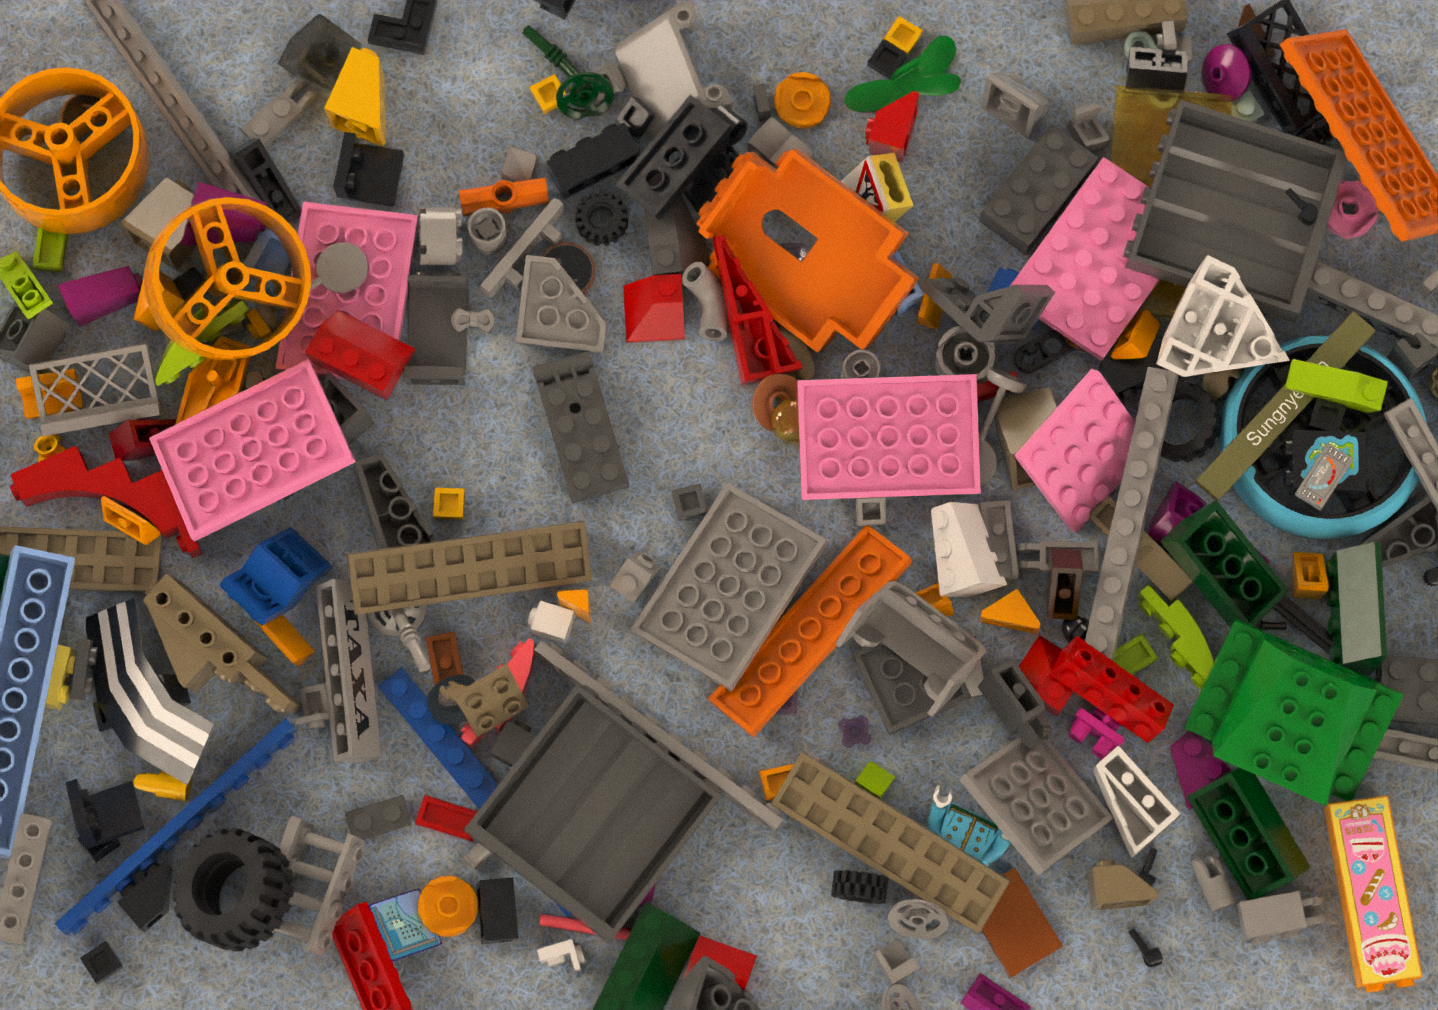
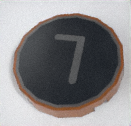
M559 243L549 247L542 254L541 257L556 258L583 294L593 284L595 264L591 255L583 247L574 243Z

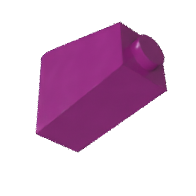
M198 182L191 206L208 199L223 197L249 199L265 206L267 202ZM223 210L234 243L255 242L258 232L265 231L266 225L254 217L238 211ZM187 218L181 240V245L185 246L197 245L189 218ZM214 229L207 231L209 242L213 244L219 242V234Z
M125 266L59 284L58 287L70 314L78 326L81 327L138 302L142 278L139 272L133 274L130 267Z

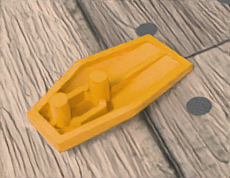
M220 336L212 346L217 349L235 351L251 348L249 345ZM250 357L232 360L205 358L200 364L195 366L188 374L175 425L240 393Z

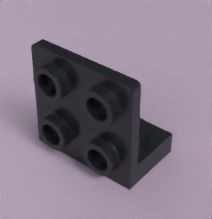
M344 132L333 184L337 198L394 206L405 155L404 151L361 144L356 133Z
M729 145L721 156L715 153L683 191L697 213H699L707 201L712 202L717 195L715 188L724 177L728 179L734 169L731 166L739 156L733 145Z
M77 779L65 782L75 828L86 849L144 829L135 787L131 781L90 795L87 788L82 790Z

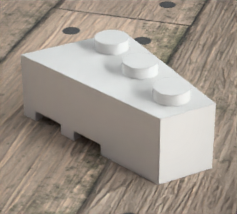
M948 502L932 508L931 516L940 596L967 598L1007 585L1005 578L999 576L996 568L997 556L995 552H990L986 538L989 535L978 505Z
M1119 746L1094 767L1093 774L1132 859L1175 821L1180 813Z

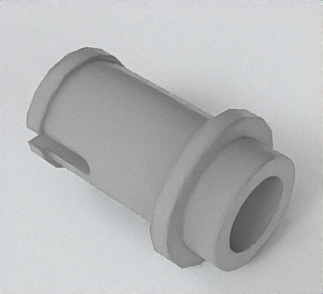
M477 843L463 858L477 871L492 853Z

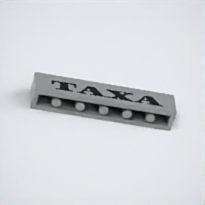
M1316 260L1305 295L1306 299L1346 317L1354 311L1376 331L1398 341L1403 338L1410 346L1416 349L1420 348V343L1415 339L1414 334L1420 333L1433 348L1437 347L1438 349V315Z
M332 579L316 585L334 762L363 763L381 757L366 613L354 614L350 580Z

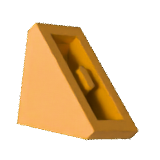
M159 271V285L163 301L172 316L185 301L171 277ZM143 277L133 320L152 331H158L160 328L149 310L144 293Z
M1293 552L1291 597L1322 599L1329 588L1323 554Z
M1015 589L982 610L979 618L981 623L1032 634H1038L1041 625L1018 589Z

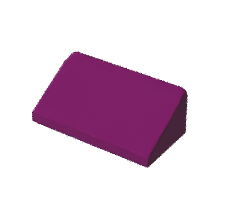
M981 973L960 1003L969 1010L1031 1009V1006Z

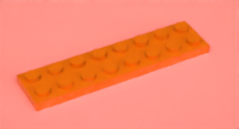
M865 525L775 624L733 691L731 692L720 685L708 698L709 702L754 738L837 646L835 643L857 608L886 583L896 581L913 562L911 557L872 527Z

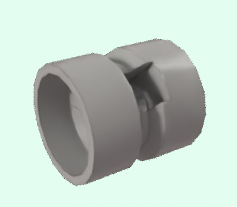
M481 208L470 216L468 232L473 248L483 255L500 253L508 242V232L503 215L492 208Z
M856 350L850 353L844 360L841 378H880L881 366L877 356L867 350Z

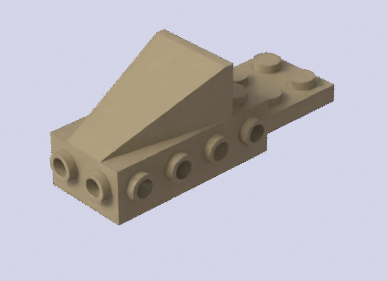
M165 574L160 581L157 580L148 587L145 592L147 596L142 601L148 606L178 681L184 688L198 693L216 674L225 682L246 684L254 692H259L261 695L266 694L267 698L264 701L277 712L280 711L282 714L289 712L296 715L301 710L302 704L260 668L267 657L182 581Z

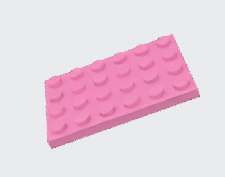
M1105 157L1101 159L1010 285H1048L1052 288L1055 294L1040 315L1039 320L1100 361H1103L1160 281L1158 278L1125 268L1128 258L1123 257L1128 240L1134 241L1136 231L1131 229L1136 214L1143 213L1145 205L1141 204L1140 201L1145 186H1148Z
M303 202L298 236L306 249L310 263L311 281L318 278L316 263L321 252L328 246L338 242L351 243L358 246L365 253L368 261V274L364 283L356 290L348 293H335L326 289L322 284L310 290L308 302L300 320L290 333L280 340L275 368L277 372H283L309 359L305 353L318 328L337 310L400 341L409 287L407 279L408 275L411 274L419 224L418 215ZM312 363L318 377H325L328 374V370ZM331 372L336 379L346 380Z
M309 359L149 438L189 535L194 542L356 462Z
M977 374L797 380L801 500L981 494Z

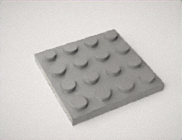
M1018 737L968 771L959 780L1036 874L1040 875L1114 818L1049 740H1042L1038 737V745L1029 748Z

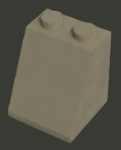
M166 177L121 222V226L129 240L146 252H149L155 237L169 221L191 206L194 194L190 193V187L178 179L173 182ZM187 219L181 222L171 234L161 257L163 263L177 272L196 247V245H181Z
M1050 388L1033 390L1014 396H1005L1002 398L995 414L994 422L1012 490L1035 486V483L1014 455L1057 408Z

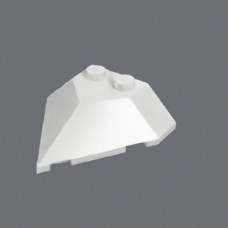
M1207 255L1185 289L1163 337L1156 364L1185 377L1290 361L1285 351L1281 349L1275 339L1273 331L1251 294L1247 292L1241 282L1236 269Z

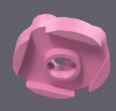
M1341 180L1326 228L1344 239L1364 235L1373 227L1378 217L1375 199L1362 182ZM1345 203L1348 206L1354 204L1356 206L1354 209L1355 214H1345L1342 204Z

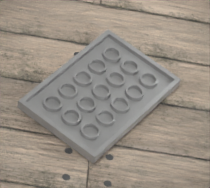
M727 482L630 630L633 634L732 692L828 544L827 539Z

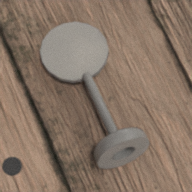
M338 242L328 246L321 252L317 260L316 273L318 278L311 281L310 290L320 284L335 293H348L356 290L364 283L368 274V261L365 253L358 246L351 243ZM253 302L273 333L280 325L274 312L281 308Z
M989 367L986 376L990 382L999 386V389L979 433L980 487L989 482L996 472L998 463L996 452L991 444L985 440V437L1006 390L1022 393L1027 386V383L1018 377Z

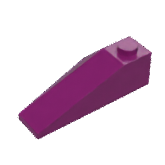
M1175 481L1153 515L1148 535L1158 545L1164 546L1160 541L1180 521L1204 508L1207 503L1201 497ZM1259 552L1267 564H1269V560Z

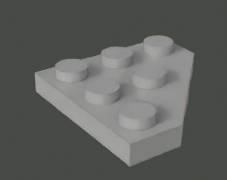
M526 255L516 343L604 353L607 323L556 258Z

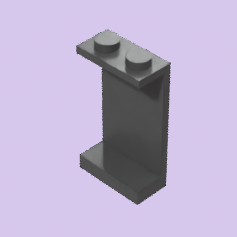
M417 272L415 275H408L407 281L410 287L408 345L415 348V352L408 365L404 366L406 384L465 385L467 328L461 332H456L451 324V316L458 307L468 312L467 277L462 276L458 272H447L444 276H433L430 272Z

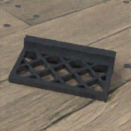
M1280 0L1241 26L1228 32L1227 36L1233 45L1239 47L1246 54L1250 62L1253 81L1282 131L1287 133L1298 129L1306 121L1319 114L1314 106V100L1311 95L1300 92L1301 84L1295 69L1285 67L1286 59L1280 44L1271 42L1273 28L1285 31L1284 41L1287 38H1291V33L1299 36L1309 35L1290 0ZM1283 7L1288 16L1287 25L1274 22L1276 11ZM1256 23L1266 25L1265 40L1258 38L1251 26ZM1270 47L1281 50L1279 64L1270 61L1268 57ZM1284 72L1296 76L1294 89L1285 87L1282 81ZM1298 97L1310 100L1309 111L1303 116L1297 107Z

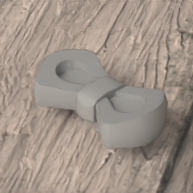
M458 307L451 316V324L456 332H461L468 326H477L483 332L488 333L495 323V317L488 308L479 312H467Z

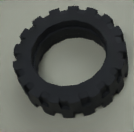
M1182 381V383L1177 382L1173 402L1180 399L1194 400L1203 411V424L1195 438L1185 444L1173 445L1163 441L1160 456L1173 462L1182 460L1190 462L1193 461L1192 458H1201L1205 455V451L1208 448L1210 450L1215 445L1214 440L1216 437L1219 438L1221 431L1219 424L1222 422V416L1219 414L1220 408L1213 397L1200 386Z

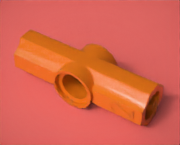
M546 177L518 182L500 180L491 186L459 190L463 217L471 216L476 210L481 208H492L500 213L507 214L518 208L549 204ZM501 193H509L512 195V197L505 202L499 201L497 199V197Z

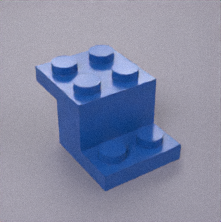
M289 527L257 544L242 569L226 576L219 586L253 620L263 626L292 610L311 583L326 576L333 566L292 527Z

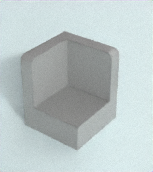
M896 940L873 953L875 960L891 985L897 984L919 969L913 957L910 958L900 940Z

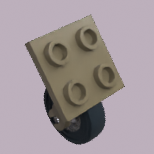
M507 664L478 681L467 675L449 676L438 682L432 688L427 698L429 711L435 720L445 725H455L465 721L471 726L476 737L529 707Z

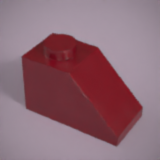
M176 419L127 420L108 433L115 459L121 457L123 461L140 460L156 455L149 438L174 426Z

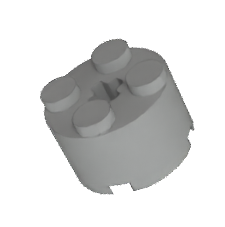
M419 207V264L455 265V263H460L462 237H456V235H460V227L462 225L461 209H455V207Z
M961 326L951 328L941 337L937 346L934 362L937 375L977 374V384L987 381V371L989 367L993 368L995 363L994 342H978ZM960 355L964 358L970 356V361L960 360Z

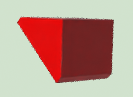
M699 936L684 978L701 957L707 956L729 969L735 976L734 981L745 991L757 955Z

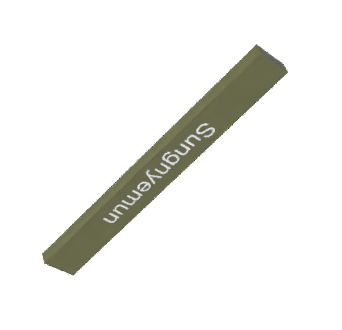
M1353 311L1306 362L1342 369L1376 330ZM1284 385L1196 479L1195 483L1215 501H1219L1315 397L1285 389Z

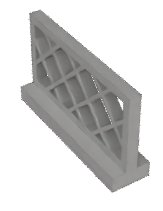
M147 343L29 365L41 420L42 436L160 415L162 412ZM142 351L144 364L138 372L123 363L129 353ZM123 354H124V356L122 357L121 360H119V359H117L116 357H114V356H117V355H123ZM107 357L118 364L109 377L94 368L101 358ZM95 360L92 365H89L88 363L84 362ZM79 363L88 369L80 383L65 374L70 364ZM65 365L62 371L56 368L57 366ZM120 366L135 376L127 389L112 380ZM49 368L59 376L51 388L39 381L37 370ZM144 368L146 370L147 378L141 375ZM90 372L106 381L98 394L82 385ZM61 377L76 386L68 400L53 390ZM139 378L149 385L151 396L139 398L129 390ZM108 384L123 392L118 402L109 403L100 397ZM41 388L47 392L44 398L42 395ZM79 389L94 398L87 408L81 409L71 402ZM50 394L65 403L59 413L47 415L44 402ZM126 395L132 398L131 400L123 401ZM96 401H99V402H101L102 404H104V405L94 406V404L96 403ZM67 406H69V407H71L72 409H74V410H71V411H66V412H64L65 409L67 408Z

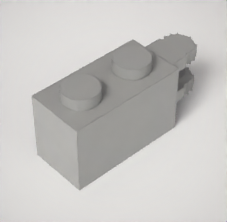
M1300 891L1237 903L1235 906L1243 941L1251 940L1252 945L1270 942L1269 936L1281 934L1282 939L1295 938L1300 936L1299 931L1304 930L1308 926L1327 923V915L1321 914L1305 918L1303 909L1305 907L1320 906L1324 903L1323 896L1301 900Z

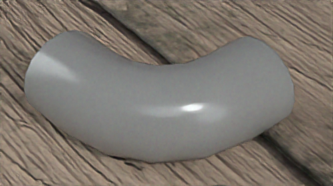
M695 262L684 271L682 283L696 296L701 310L699 334L704 339L710 341H722L728 337L729 322L721 281L704 263Z

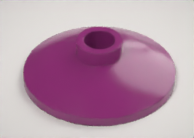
M1221 44L1214 47L1206 55L1202 65L1201 76L1207 93L1213 99L1220 102L1235 101L1245 93L1251 79V67L1243 50L1232 44Z

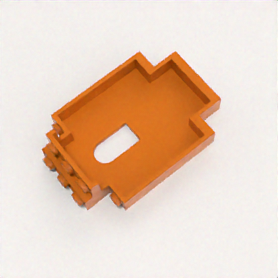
M791 149L789 152L786 150L776 162L777 169L754 152H746L745 155L741 153L731 166L734 169L728 179L724 177L715 188L717 195L712 202L707 201L698 213L700 219L696 223L701 227L698 232L707 239L720 235L726 237L727 244L735 257H738L742 269L748 279L753 282L774 320L817 353L823 352L838 332L861 350L869 349L920 279V277L893 258V255L906 239L909 232L798 149ZM780 210L818 238L803 261L799 260L764 232L762 226L763 219L769 211ZM714 250L709 257L711 263L708 268L720 278Z

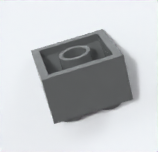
M14 301L0 327V359L30 372V364L52 360L54 351L66 336L65 331L69 323L46 308L28 320L16 301ZM40 369L37 372L42 374L46 369Z

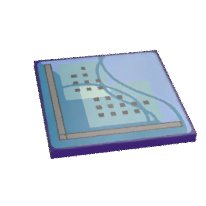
M419 888L368 905L375 916L382 939L387 944L392 962L442 944L440 937L431 933L419 918L418 899L421 894Z

